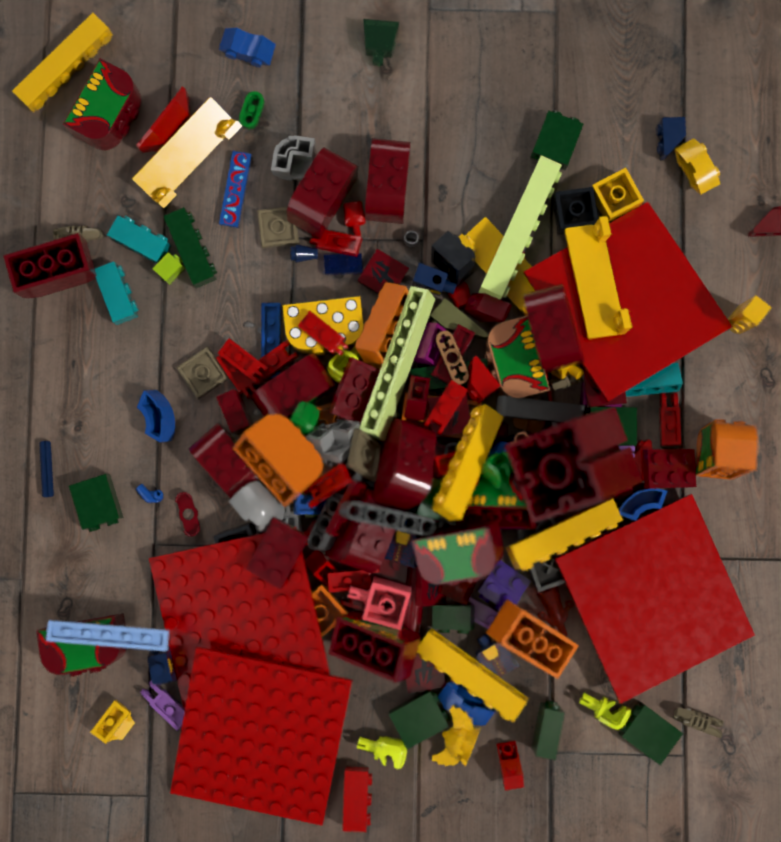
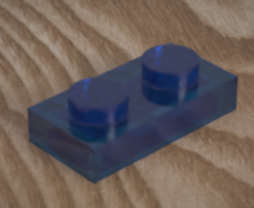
M358 253V257L345 254L324 255L325 275L362 273V253Z

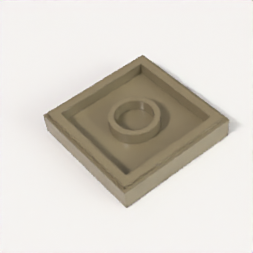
M287 207L257 210L262 249L299 244L298 227L287 221Z
M208 346L176 367L197 399H200L229 379Z
M360 428L354 429L348 466L368 481H376L382 445Z

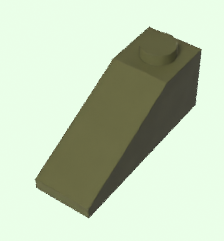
M446 298L430 315L431 323H438L449 332L454 333L459 324L475 332L474 338L486 340L489 335Z

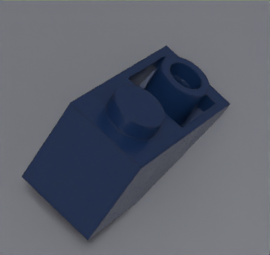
M664 117L656 125V135L659 136L657 154H660V160H664L685 138V117Z

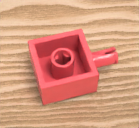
M374 576L371 589L367 591L351 586L348 598L365 602L366 606L362 620L401 630L412 587Z

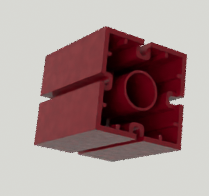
M615 407L569 421L505 445L517 481L526 477L531 479V483L521 486L520 489L532 522L602 501L643 481L631 448L623 450L619 448L620 443L628 440Z

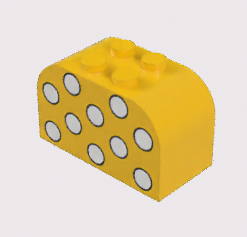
M360 296L283 305L287 339L292 347L302 354L315 353L318 357L324 356V352H329L297 326L309 311L313 312L345 338L343 342L349 346L347 350L352 349L356 345V341L363 331L364 324ZM342 346L338 347L341 351L346 350Z

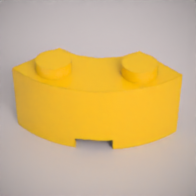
M693 138L674 148L677 164L686 174L691 188L701 195L720 185V171L717 166H714L703 143H699Z

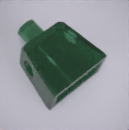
M364 19L366 55L373 56L372 64L374 66H383L384 57L391 58L393 56L399 34V22Z

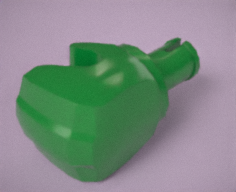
M301 401L289 420L305 436L315 428L319 418V410L311 403Z
M507 452L493 454L486 459L482 466L485 479L498 489L502 484L501 476L508 482L510 473H514Z

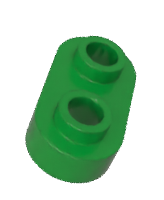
M257 91L247 94L239 115L240 124L245 129H253L258 125L265 105L262 94ZM253 101L259 102L257 105L252 104ZM248 118L253 119L250 123H247L246 120Z

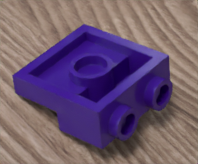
M500 561L491 573L486 576L477 591L481 593L479 597L487 603L491 600L496 604L495 609L499 611L506 599L517 605L521 595L531 581L503 561Z

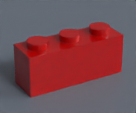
M345 767L343 831L366 832L367 826H371V813H367V806H371L372 793H368V786H372V773H369V767Z

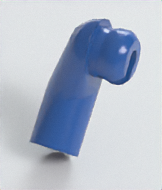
M143 484L135 489L147 503H158L163 500V492L161 490L149 491Z

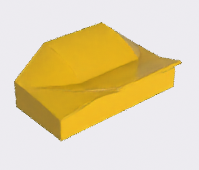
M117 699L114 700L91 730V733L105 744L111 740H123L135 724L131 717V711Z

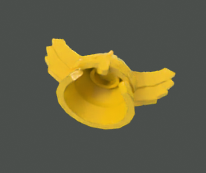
M452 705L449 711L454 725L448 731H443L442 736L445 739L446 747L441 752L433 754L432 761H437L438 765L454 766L461 762L466 767L481 727H474L472 717H469L467 712H464L460 707L456 708Z

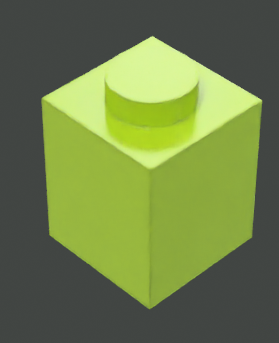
M169 252L152 268L169 285L185 270L181 265L183 261L176 254L172 256Z

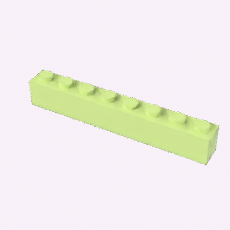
M542 155L540 156L478 293H485L500 300L502 297L506 298L510 287L507 286L509 280L514 281L518 272L515 267L517 263L521 265L525 254L522 252L524 247H529L533 239L530 234L532 230L536 232L540 223L537 220L539 214L543 215L547 208L545 201L547 198L551 199L555 190L552 188L554 182L558 183L562 172L559 170L562 164Z
M411 286L360 425V429L373 439L385 442L435 302L434 296L428 289Z

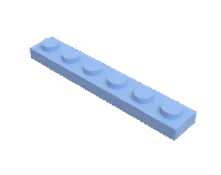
M49 620L46 641L167 651L170 630Z

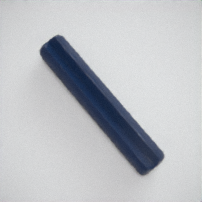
M41 441L39 448L42 496L48 498L54 496L51 442Z

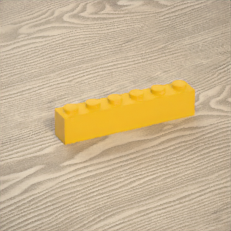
M92 13L23 79L12 92L33 113L42 108L44 102L49 97L54 96L62 84H66L76 71L83 68L84 63L89 58L97 54L98 49L111 40L113 34L109 27Z
M486 404L475 407L471 411L469 423L463 430V437L456 446L457 451L449 463L447 475L441 482L442 487L434 498L435 503L432 510L450 521L462 519L481 473L482 466L486 461L504 417Z
M608 499L505 547L514 569L526 571L534 567L533 563L537 561L542 563L549 560L550 555L553 553L559 555L568 550L567 547L572 544L575 547L584 543V539L589 536L592 539L601 535V530L607 529L608 531L618 526L617 523L623 519L614 499Z
M431 629L418 647L417 652L420 658L432 662L439 672L447 673L451 676V680L454 683L462 684L472 696L480 697L487 707L495 708L505 720L514 722L529 699L526 695L436 630Z

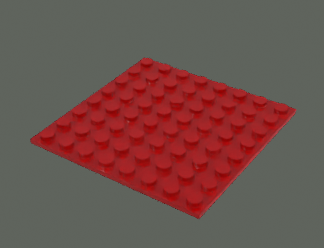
M649 202L609 223L611 235L606 240L621 310L628 309L632 328L626 334L595 339L587 338L568 247L523 272L534 291L558 284L565 286L585 360L582 364L607 402L733 327Z
M692 494L555 559L620 704L755 636Z
M265 533L148 558L165 630H170L168 644L184 708L186 707L196 647L331 675L302 552L281 589L246 570Z
M196 647L170 794L323 826L352 679Z

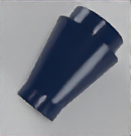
M298 244L290 247V260L295 261V263L318 259V248Z

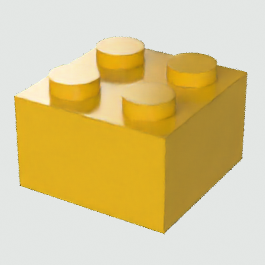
M627 168L591 186L594 190L596 206L602 217H608V222L634 210L644 202Z

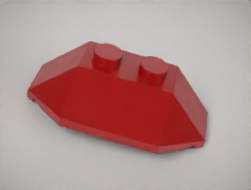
M183 86L136 144L142 153L158 151L191 117L189 95Z

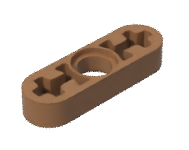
M448 331L439 332L436 336V345L451 380L462 385L468 380L469 373L454 337ZM442 335L450 338L448 346L450 348L453 345L454 349H448L445 353L442 349H446L444 343L439 342ZM451 352L458 356V360L455 363L447 361L446 357ZM461 363L462 366L458 367L460 373H465L462 381L459 378L455 379L454 376L457 375L456 369L451 370L450 367H455Z

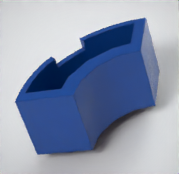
M237 27L225 28L219 50L224 52L225 56L229 59L235 60L237 58L249 62L255 67H261L262 65H270L276 44L263 35L250 34Z
M144 390L137 408L145 417V434L158 442L172 441L175 433V416L169 401L158 390Z
M654 488L641 489L626 496L617 505L621 517L636 521L639 515L647 509H661L667 491Z
M448 682L438 696L445 710L449 711L452 705L456 708L460 707L464 712H467L469 717H472L473 725H486L496 712L495 708L487 707L480 697H475L468 693L467 688L462 684L458 685L454 682Z

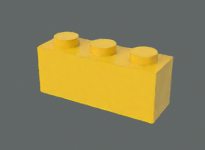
M755 295L738 305L730 315L728 320L733 327L729 330L735 334H742L758 326L772 307Z

